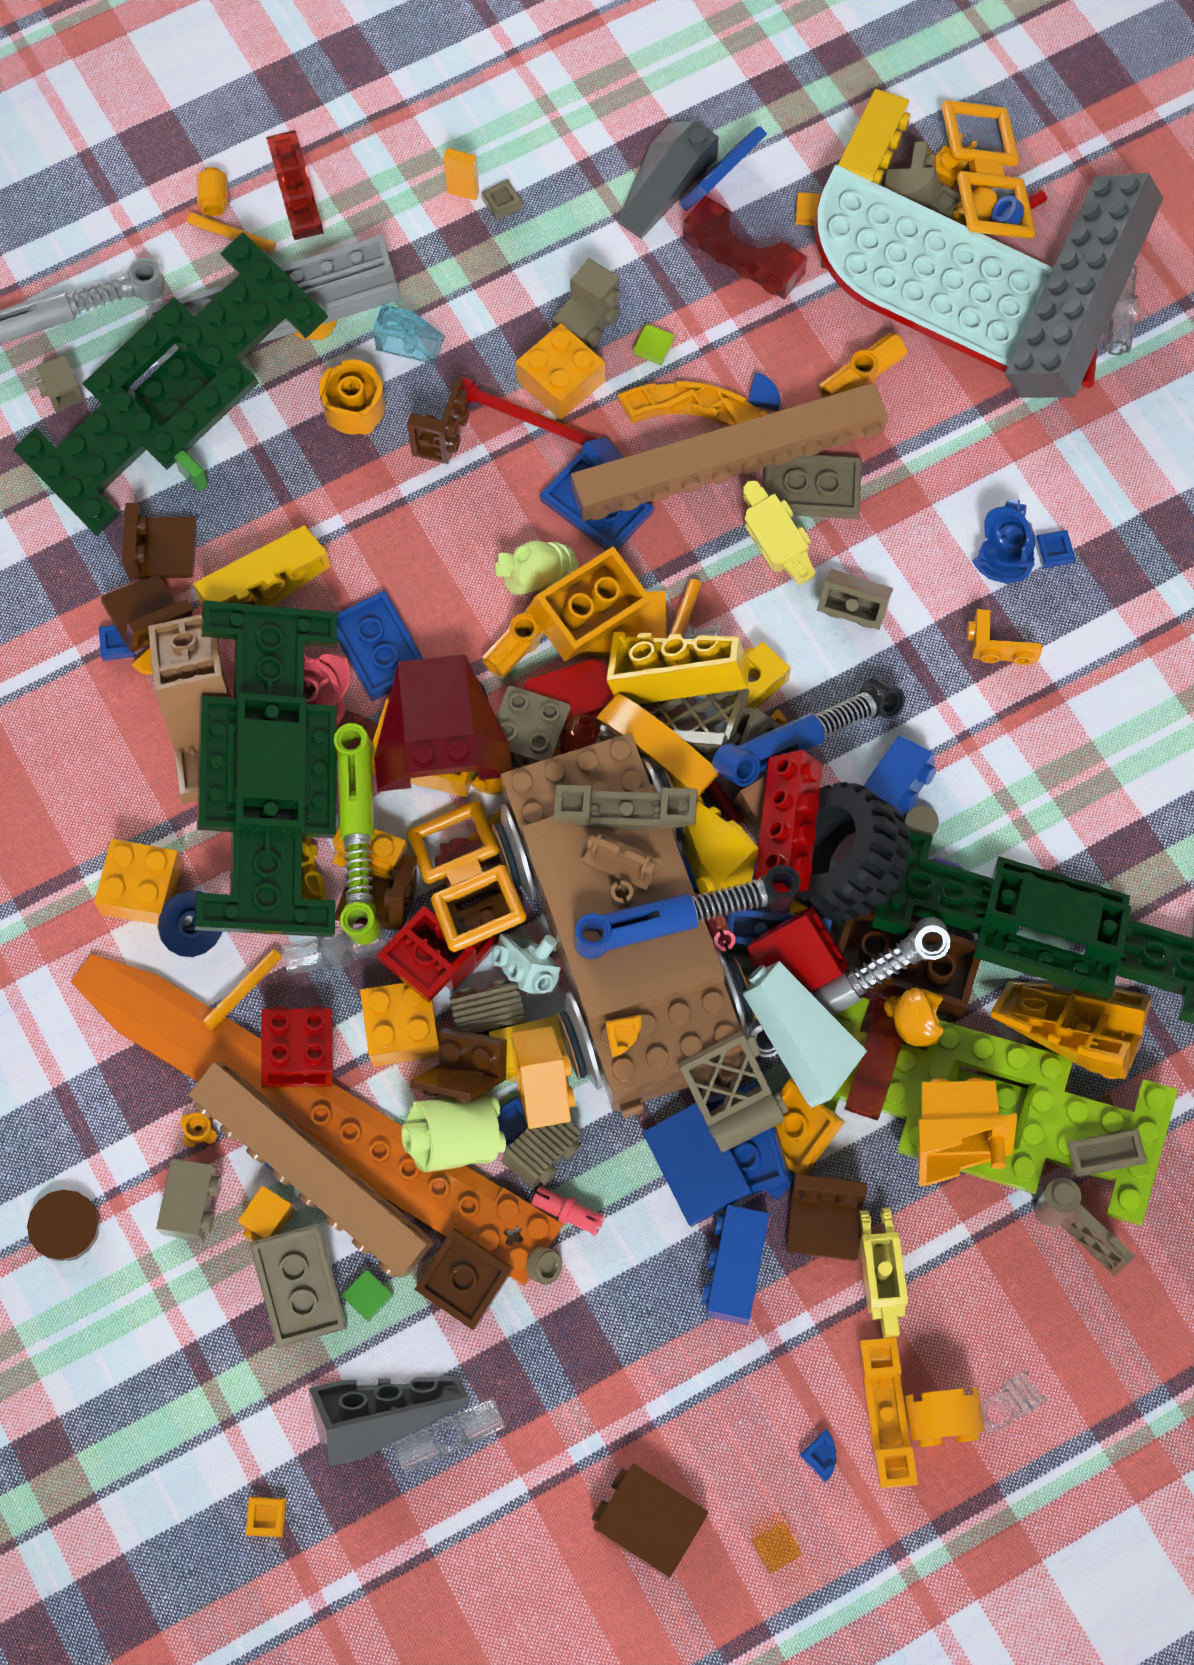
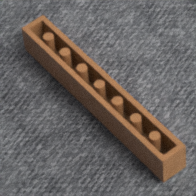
M213 1062L188 1094L196 1102L194 1107L202 1115L208 1118L213 1116L222 1124L220 1130L225 1135L235 1141L237 1139L241 1140L248 1147L246 1152L253 1159L260 1163L265 1161L274 1169L272 1174L277 1180L287 1186L293 1185L300 1191L298 1196L305 1204L315 1209L318 1207L327 1215L325 1220L329 1225L338 1231L344 1229L353 1237L352 1244L364 1254L371 1253L380 1260L378 1266L389 1276L395 1278L397 1275L399 1278L410 1275L435 1243L434 1240L226 1062Z

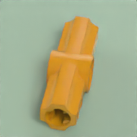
M890 332L867 350L855 352L847 365L819 385L818 391L822 398L875 383L876 378L907 356L908 349L904 344V340L897 333L892 334ZM862 368H863V369L868 370V372H862V371H859L858 369H862Z
M528 610L512 619L510 628L482 657V662L497 677L504 679L527 653L537 649L540 639L545 634ZM523 630H529L532 632V634L527 637H521L518 635V633Z

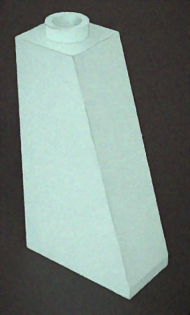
M780 961L768 967L761 965L749 976L748 980L751 984L743 992V996L804 1099L813 1108L832 1099L867 1050Z

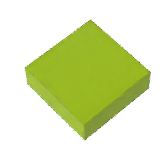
M646 324L633 349V355L662 365L674 342L675 335Z

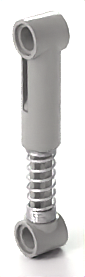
M139 258L130 265L128 273L119 275V278L116 276L114 281L107 279V283L99 282V286L96 287L91 284V288L86 289L83 287V291L80 292L75 289L74 294L71 291L70 293H65L62 290L1 310L0 345L75 320L74 316L80 315L82 310L88 312L89 308L97 309V305L100 304L105 307L106 302L113 304V300L118 299L121 301V298L125 296L127 299L136 296L144 301H154L163 294L165 289L160 268L156 261L150 258Z
M935 917L921 919L916 924L914 930L908 934V938L906 937L903 941H900V945L896 943L897 947L892 950L888 948V952L885 954L879 953L880 957L877 959L871 958L872 962L867 965L863 962V967L860 969L855 967V971L852 969L849 972L845 971L842 976L810 993L832 1016H835L861 1001V995L866 993L867 988L874 989V984H882L883 979H890L892 973L899 974V969H907L909 963L915 965L920 960H936L943 957L950 948V937L947 927L942 920ZM928 932H937L941 935L940 940L933 945L924 943L922 938ZM755 1020L750 1025L749 1035L751 1034L761 1053L759 1056H775L778 1053L771 1041L764 1042L758 1038V1033L764 1029L759 1021Z

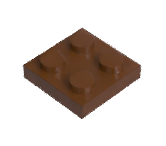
M454 1228L414 1290L470 1329L475 1330L514 1268Z

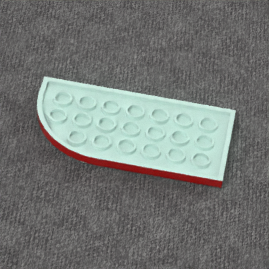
M836 164L817 204L814 225L817 247L828 272L846 293L859 303L1000 371L1006 372L1053 267L986 235L970 232L967 226Z

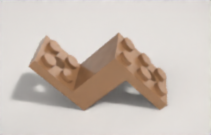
M202 614L148 626L154 690L175 750L179 795L182 804L197 801L200 698L202 695L232 698L222 665L219 638L201 637ZM235 730L234 793L236 792L237 730Z

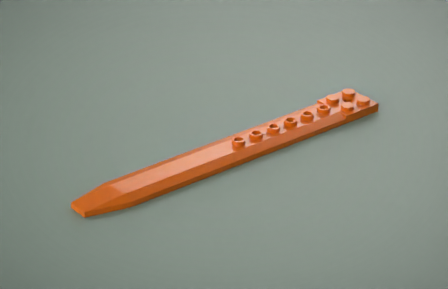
M90 954L72 979L71 983L119 1034L197 1083L213 1062H226L389 1203L446 1238L452 1229H458L512 1266L514 1270L509 1277L522 1286L526 1287L530 1280L526 1270L530 1254L538 1247L550 1248L562 1230V1223L466 1165L460 1168L421 1172L410 1154L404 1150L401 1137L403 1126L333 1083L332 1087L262 1088L261 1039L226 1017L212 1031L204 1026L202 1020L213 1009L157 974ZM515 1228L520 1229V1236L523 1238V1242L521 1244L514 1242L512 1246L506 1243L508 1237L505 1235V1232L507 1230L513 1231Z

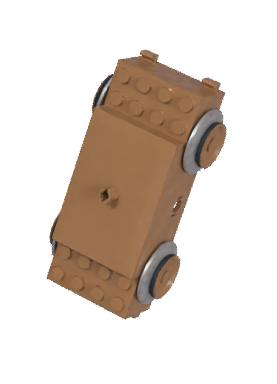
M631 733L500 774L505 804L501 805V823H496L495 826L494 824L492 825V831L499 846V856L502 865L508 868L515 888L518 889L521 886L531 900L535 899L536 890L551 936L557 940L555 947L571 992L566 993V1011H561L560 1014L558 1012L557 1020L576 1077L579 1080L587 1076L597 1090L602 1088L603 1082L613 1112L620 1110L623 1119L643 1113V1102L688 1088L677 1063L740 1031L746 1037V1024L755 1021V1014L743 996V992L747 989L748 985L742 969L734 955L724 958L719 949L714 946L705 920L703 922L698 920L697 928L609 950L597 959L584 958L574 948L575 927L578 920L584 915L591 913L604 915L686 893L690 894L691 897H696L677 847L676 837L685 834V827L657 830L608 829L574 825L556 821L553 818L556 785H587L592 787V791L661 793L662 788H674L665 770L656 773L646 759L641 760ZM599 832L661 859L647 891L582 863L588 850L586 846L590 836ZM588 931L583 934L591 942L601 939V936L594 931ZM641 1015V1030L634 1045L622 1055L612 1058L605 1021ZM740 1044L726 1052L723 1062L739 1065L743 1055ZM702 1063L689 1070L693 1079L706 1082L712 1066ZM720 1068L716 1078L720 1077L722 1085L725 1086L731 1084L735 1072Z

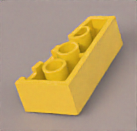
M875 89L838 166L881 185L884 170H887L890 166L893 150L897 151L902 138L901 131L906 132L909 125L911 113H908L907 109L910 100Z
M303 525L194 582L193 586L201 608L204 600L275 606L331 566L325 549L307 527Z
M613 632L607 682L614 697L619 693L636 704H644L747 689L749 662L739 637L698 635L695 639H684L682 634H670L668 638H653L651 633H639L637 637H626L624 632Z

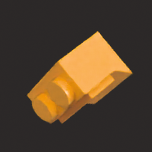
M339 826L332 841L335 849L333 864L345 868L348 861L345 860L344 856L347 852L344 850V842L340 840ZM374 828V839L368 847V850L372 851L368 855V858L372 860L369 863V868L372 869L369 872V877L391 880L394 867L399 868L403 856L409 855L406 840Z

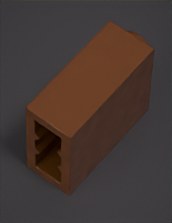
M632 1464L628 1471L622 1467L611 1485L616 1492L610 1502L602 1500L591 1518L597 1522L593 1528L594 1532L669 1580L709 1512L637 1465Z

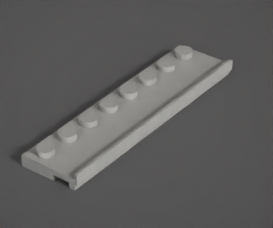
M383 234L280 267L326 312L328 318L322 324L401 299ZM228 284L177 300L195 317ZM167 303L146 309L148 321ZM284 319L259 344L298 331ZM176 344L157 360L160 366L179 349Z

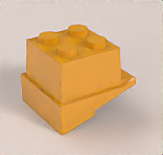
M938 1078L930 1082H922L921 1119H919L917 1147L919 1186H928L960 1176V1170L990 1161L991 1167L994 1169L1006 1167L1005 1157L1013 1154L1017 1113L999 1115L996 1081L970 1078L966 1081L950 1082L947 1079Z

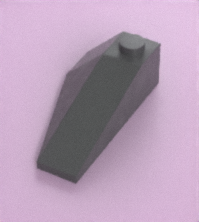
M695 120L669 123L651 142L618 217V223L642 239L717 159L719 136Z
M459 1376L416 1377L409 1384H391L390 1378L378 1379V1385L357 1386V1380H342L309 1388L320 1445L329 1466L347 1464L354 1460L366 1458L469 1403V1395Z

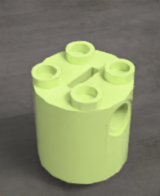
M482 1093L471 1102H457L453 1100V1097L413 1102L401 1131L404 1150L410 1154L421 1172L460 1168L470 1164L492 1163L497 1158V1154L504 1152L506 1148L505 1136L502 1131H499L497 1119L500 1114L498 1099L495 1096L488 1097L485 1093Z

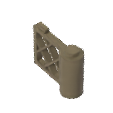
M742 1031L677 1063L721 1153L784 1122L783 1114L788 1112L779 1092L772 1095L755 1059L761 1053L753 1036L750 1034L745 1037ZM740 1044L743 1055L739 1065L723 1062L726 1052ZM702 1063L712 1066L706 1082L693 1079L689 1070ZM747 1063H749L751 1069L746 1068ZM720 1068L735 1072L729 1088L714 1085ZM743 1075L756 1078L759 1087L747 1093L737 1091ZM698 1088L703 1089L702 1094H700ZM711 1091L726 1095L722 1106L711 1112L708 1111L706 1102Z
M1067 1178L1054 1179L1034 1204L1035 1217L1045 1226H1062L1115 1277L1135 1255L1080 1204L1081 1192L1075 1182Z

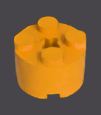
M357 359L341 361L342 364L333 369L332 366L323 373L319 382V394L326 422L329 426L342 433L370 434L382 420L386 410L381 378L373 366L367 362Z
M971 1387V1395L966 1396L964 1388L920 1394L921 1401L914 1402L913 1394L906 1395L911 1440H919L920 1447L943 1445L942 1437L955 1436L956 1443L980 1440L979 1433L985 1432L979 1387Z

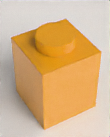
M261 1186L239 1218L238 1223L245 1229L242 1235L249 1241H254L281 1233L296 1211L292 1204L266 1187Z

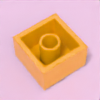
M562 323L515 361L517 382L559 420H562L605 382V361Z
M111 839L94 900L100 913L105 916L157 925L159 915L165 903L177 893L184 866L178 851Z
M406 983L360 990L368 1054L372 1067L439 1057V1037L433 999L428 1003Z
M552 1026L511 1033L518 1093L528 1129L571 1122L569 1108L575 1107V1099L572 1086H569L568 1076H571L569 1057L565 1054L563 1039H556Z

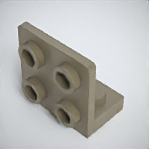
M508 686L496 718L509 742L512 766L521 768L554 757V752L571 710L569 704L514 686Z

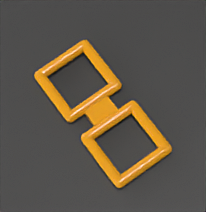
M945 100L941 108L952 157L956 160L968 161L970 172L961 171L957 174L967 229L973 233L1025 239L1034 238L1036 229L1025 182L1022 178L1005 176L1003 166L1015 167L1019 163V155L1008 110L1005 107ZM956 114L998 119L1005 153L963 148ZM971 185L1014 190L1015 197L1024 206L1021 225L978 220Z
M473 801L408 831L407 837L414 856L417 857V864L424 882L433 884L447 877L451 886L434 893L431 897L433 908L449 950L457 952L526 920V912L508 868L505 865H498L483 872L480 865L481 862L499 853V846L480 802ZM472 817L483 847L433 868L422 838ZM498 881L510 913L458 935L447 903Z

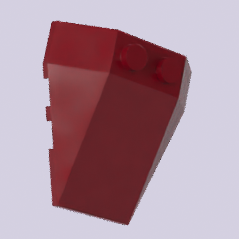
M465 654L398 662L374 757L378 792L412 788L411 778L478 771L479 780L501 778L500 774L512 770L509 742Z

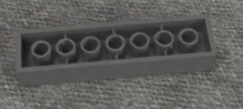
M1149 173L1094 177L1005 372L1006 377L1021 398L1076 396L1163 201V196Z

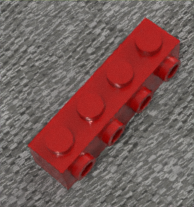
M804 750L769 757L755 880H758L760 876L766 875L771 868L777 865L790 866L800 876L801 884L798 892L809 890L813 847L816 839L815 828L817 811L819 809L820 782L822 778V763ZM782 883L772 884L778 892L784 893L789 891L787 886Z

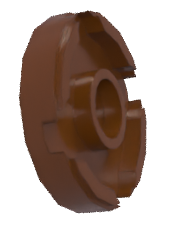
M63 1189L50 1192L37 1201L29 1214L27 1223L29 1240L36 1251L50 1260L71 1261L78 1259L91 1249L98 1238L100 1221L98 1211L87 1197L77 1191Z

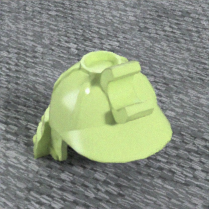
M538 540L516 547L513 554L499 553L498 563H495L496 576L504 577L506 588L515 595L534 591L542 592L579 568V562L572 548L559 542H542Z

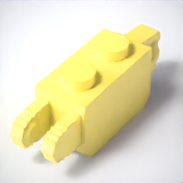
M747 481L745 486H743V498L748 507L745 516L747 532L771 570L778 572L785 570L798 586L805 584L816 576L808 557V544L811 542L807 533L801 526L796 528L791 520V517L794 516L793 512L785 500L779 501L775 493L768 496L758 481Z
M889 1207L881 1208L882 1234H872L869 1212L867 1210H859L861 1229L859 1248L868 1313L872 1314V1320L880 1319L883 1338L898 1337L900 1334L898 1317H905V1307L908 1304L899 1234L894 1232L892 1214Z

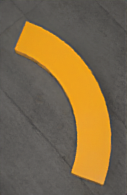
M675 381L672 384L660 385L651 383L617 394V401L631 424L655 416L685 414L705 417L723 425L731 426L768 415L764 410L761 411L748 403L747 399L741 395L721 387L699 382Z

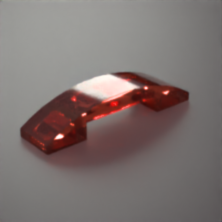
M878 996L863 1046L867 1052L858 1063L844 1110L876 1121L880 1117L903 1041L895 1028L894 1017L887 1016L883 1004L886 999Z

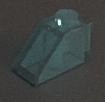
M384 304L381 306L373 329L377 351L435 365L445 340L444 334L414 312Z

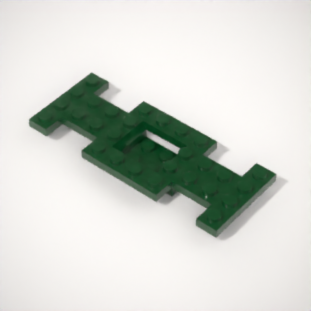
M244 232L220 253L223 259L239 275L195 317L173 297L82 383L102 405L55 448L37 428H34L13 448L96 536L101 534L120 516L100 493L147 450L151 456L168 470L176 462L175 455L182 450L187 452L259 384L256 377L240 361L271 331L286 319L306 339L328 318L326 312ZM176 344L179 349L133 391L130 386Z
M204 600L202 604L201 637L235 640L234 698L203 695L200 698L197 830L231 832L230 895L196 894L194 930L333 937L335 935V900L301 899L302 837L333 839L336 835V747L334 736L337 730V706L306 704V698L303 697L304 645L335 648L337 644V612ZM235 730H237L236 792L234 794Z
M908 829L910 838L907 841L910 842V855L906 856V861L908 862L906 872L901 873L898 879L901 883L897 889H892L887 895L889 899L883 905L878 904L872 927L905 937L912 914L925 918L935 917L942 920L944 924L979 934L973 958L1110 999L1113 993L1116 976L1182 995L1179 1020L1194 1025V923L1191 937H1187L1130 920L1131 906H1129L1131 895L998 856L992 878L930 860L927 857L933 836ZM1019 925L1086 945L1084 955L1016 935Z

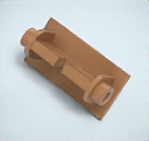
M599 832L590 836L586 846L588 850L582 860V863L620 880L627 881L646 891L661 862V859Z

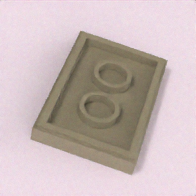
M802 455L792 458L789 462L782 465L772 464L765 466L764 490L768 496L775 493L779 501L785 500L794 516L859 520L862 457Z
M320 1222L249 1242L277 1348L347 1329Z

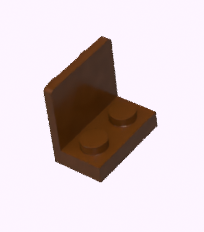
M455 379L442 420L430 414H410L407 427L412 456L449 464L452 453L456 454L458 452L461 436L458 433L461 426H466L470 409L466 407L468 392L464 391L463 379Z
M125 503L122 563L128 578L145 579L155 575H159L161 578H192L194 576L195 518L148 517L143 515L139 503Z
M159 575L152 576L101 597L102 605L130 652L150 645L148 626L191 617L193 612L187 599L179 603L174 601Z
M404 855L400 867H394L391 880L371 877L373 880L369 882V885L373 889L370 890V894L373 896L376 916L380 921L381 927L384 929L401 930L404 926L416 891V856ZM346 886L335 912V920L340 921L341 913L346 906V892L349 889ZM360 918L355 924L366 925L368 918Z
M445 1028L439 1031V1065L411 1079L410 1087L423 1090V1094L429 1096L447 1095L453 1097V1100L457 1102H471L475 1097L484 1092L491 1091L493 1087L506 1080L507 1040Z
M796 1174L792 1188L786 1251L791 1254L856 1261L859 1253L861 1230L859 1210H862L866 1198L867 1183Z

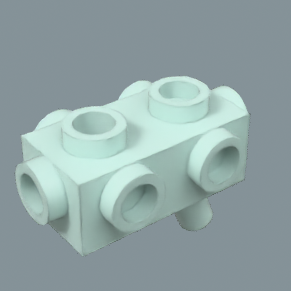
M501 934L497 946L492 952L493 965L501 967L503 969L502 972L507 975L510 981L518 983L519 989L531 994L552 992L558 982L561 969L549 956L557 945V940L551 935H546L540 944H536L530 937Z

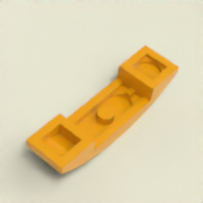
M619 693L596 717L601 724L617 736L631 733L637 749L667 771L671 778L683 788L697 789V798L718 776L713 765L690 744L655 716Z
M897 1338L860 1341L864 1392L880 1489L918 1485L913 1447L910 1446L900 1378L902 1372Z

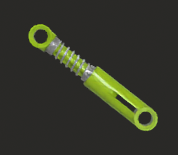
M348 723L341 726L334 736V744L338 753L340 840L344 842V850L347 852L344 856L345 860L348 861L345 865V868L348 870L345 874V877L348 879L345 886L349 888L346 892V906L341 913L340 924L353 942L358 945H367L375 941L381 931V924L376 916L375 905L373 904V896L370 894V890L373 887L369 885V882L373 880V878L369 877V872L372 871L369 868V863L372 860L368 858V855L372 851L368 850V847L374 839L371 763L374 747L362 726L356 723ZM361 740L357 748L347 749L352 741ZM368 918L364 928L359 930L353 929L358 919Z

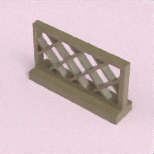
M747 687V689L707 694L708 698L694 707H691L687 702L691 697L672 699L663 705L659 702H653L657 708L651 711L650 714L657 719L663 716L668 722L665 724L690 744L706 760L713 763L716 751L724 744L733 743L749 695V689ZM727 696H737L735 702L725 709H722L717 703ZM648 703L637 704V705H639L640 707H643V706L647 705ZM683 703L687 711L671 720L667 712ZM714 705L718 713L702 722L698 714ZM692 718L698 723L696 727L689 731L677 728ZM725 720L727 723L725 733L709 732L710 728ZM601 725L598 733L601 742L618 737L607 727ZM637 749L640 757L649 758L639 749Z

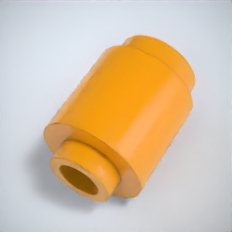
M214 167L206 168L197 175V205L200 207L201 213L206 216H220L225 213V208L228 206L227 175Z
M978 186L972 191L978 220L986 221L992 215V210L998 201V197L991 188ZM961 201L953 212V219L967 226Z

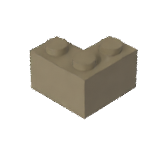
M588 258L570 280L571 298L552 319V326L554 329L562 323L585 345L595 347L602 337L603 330L608 324L613 325L620 316V277Z

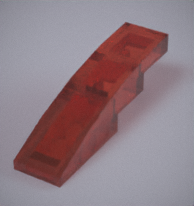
M296 131L266 137L294 241L324 234Z

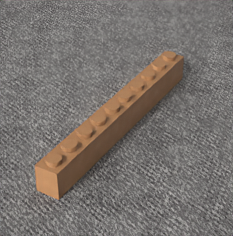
M871 383L571 473V490L582 520H600L616 511H630L637 508L640 504L649 501H663L670 495L683 491L686 493L693 492L700 488V486L712 482L723 483L732 476L742 473L752 474L759 471L762 467L772 464L782 465L798 456H812L819 453L822 449L832 446L842 447L849 444L852 440L861 437H875L882 431H885L888 413L875 383Z

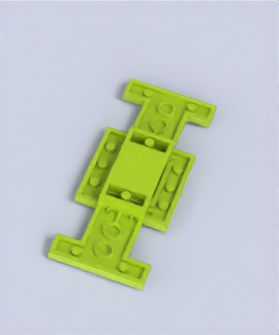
M862 998L861 1001L833 1016L867 1052L832 1099L824 1103L836 1113L839 1100L906 1119L897 1153L917 1159L922 1082H930L938 1078L947 1079L950 1082L966 1081L970 1078L996 1081L999 1115L1017 1113L1013 1154L1005 1157V1168L994 1169L991 1167L990 1161L960 1170V1172L1035 1195L1045 1161L1074 1170L1067 1142L1138 1128L1147 1164L1091 1175L1115 1182L1106 1216L1142 1226L1178 1089L1143 1079L1135 1109L1132 1112L1065 1092L1073 1062L1052 1052L939 1020L940 1026L943 1027V1033L940 1036L939 1042L929 1046L927 1051L861 1032L869 1006V999ZM960 1065L1029 1086L1026 1089L960 1069Z

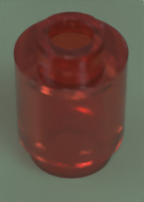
M580 714L569 718L560 742L561 755L596 744L600 733V725L593 717L587 714Z

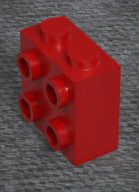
M813 906L755 937L747 947L749 959L756 969L761 965L768 967L780 961L809 992L842 976L849 966Z
M275 1006L270 1009H261L262 1088L332 1087V1008L309 1006L305 1009H288L283 1006Z

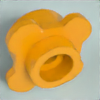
M200 1112L184 1114L180 1119V1125L183 1127L185 1134L182 1139L183 1144L188 1148H193L198 1143H214L217 1139V1133L213 1130L212 1124L214 1117L208 1118ZM197 1126L202 1127V1130L200 1132L195 1131V1128Z

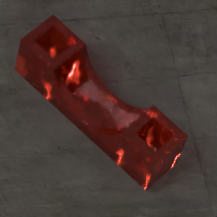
M705 195L684 220L683 239L691 247L701 249L711 255L716 262L733 268L741 277L751 279L761 285L769 294L777 295L785 300L805 275L808 256L782 241L766 248H754L741 243L733 236L729 228L730 210Z

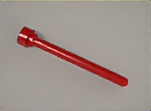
M465 376L460 378L463 379L464 391L468 392L467 403L473 404L478 402L583 446L586 441L597 439L590 434L482 391L480 386L476 385V382Z

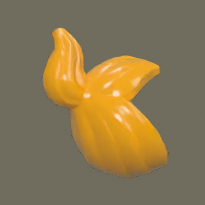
M911 988L905 991L902 996H890L883 1004L887 1016L894 1017L895 1028L899 1036L907 1044L923 1047L939 1042L940 1036L943 1033V1027L939 1024L936 1011L943 1000L942 996L928 990Z

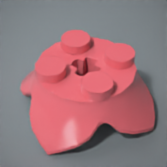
M304 653L303 691L307 690L308 693L314 691L312 693L313 697L306 699V704L337 706L338 725L345 715L346 705L344 697L351 680L347 658L334 653H325L316 659H311Z

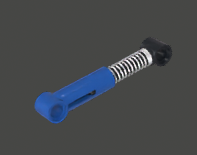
M870 678L861 686L859 695L821 711L819 714L804 715L738 746L732 743L724 744L714 755L713 768L719 775L738 786H748L756 780L760 772L768 769L769 757L799 750L808 751L823 744L826 737L839 733L840 730L843 731L845 728L852 727L854 724L863 722V720L868 718H875L877 716L885 719L895 718L904 707V692L900 688L879 678Z
M777 865L771 868L766 875L760 876L758 880H753L751 883L746 882L745 885L741 883L739 886L734 885L733 888L729 886L727 890L725 888H722L721 891L717 889L715 893L710 891L709 894L704 893L703 896L698 894L697 898L695 896L691 897L690 894L686 893L604 915L596 913L582 916L576 924L573 940L574 948L584 958L597 959L609 950L697 928L698 920L703 922L704 918L709 921L710 917L716 919V915L721 918L723 913L728 916V912L734 914L736 910L740 913L741 909L746 911L747 907L752 910L753 906L756 908L766 906L774 910H785L796 899L801 884L800 876L790 866ZM782 883L787 886L789 891L784 893L778 892L772 884ZM588 931H594L601 936V939L591 942L583 934Z

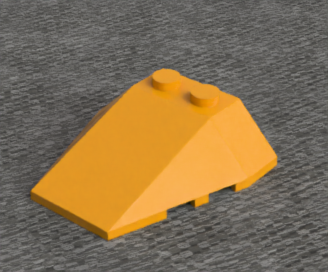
M1007 982L991 1011L993 1019L1090 1072L1099 1073L1109 1079H1126L1140 1048L1152 996L1114 988L1110 999L1075 988H1073V991L1052 990L1053 985L1047 983Z

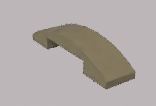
M556 785L553 818L564 823L608 829L657 830L685 827L696 824L698 791L692 788H662L661 793L592 791V787L587 785Z

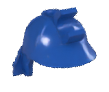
M1007 499L1005 506L996 507L987 513L984 521L985 539L980 546L979 555L972 560L978 571L985 577L1005 584L1023 581L1030 575L1035 565L1033 552L1036 544L1035 532L1032 523L1025 518L1027 505L1020 504V500Z

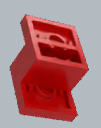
M423 906L376 955L377 960L429 1003L445 986L454 992L493 951L499 939L493 936L474 946L470 945L457 952H453L447 946L435 911L432 913ZM460 906L456 907L458 912L463 910Z

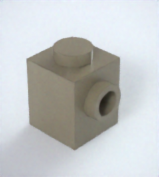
M66 355L50 358L36 366L41 377L35 380L42 398L49 396L55 412L85 401Z

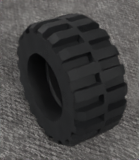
M838 782L834 783L833 787L831 785L821 787L819 791V809L817 811L815 828L816 839L813 847L809 890L798 892L795 900L808 908L813 906L819 915L830 920H853L859 918V913L867 915L875 910L874 906L877 904L883 905L889 899L887 895L892 889L896 890L901 883L898 879L901 873L906 872L908 866L906 856L910 855V842L907 841L910 838L909 830L898 810L860 784ZM856 832L854 844L848 856L839 866L829 871L830 862L836 848L847 836Z

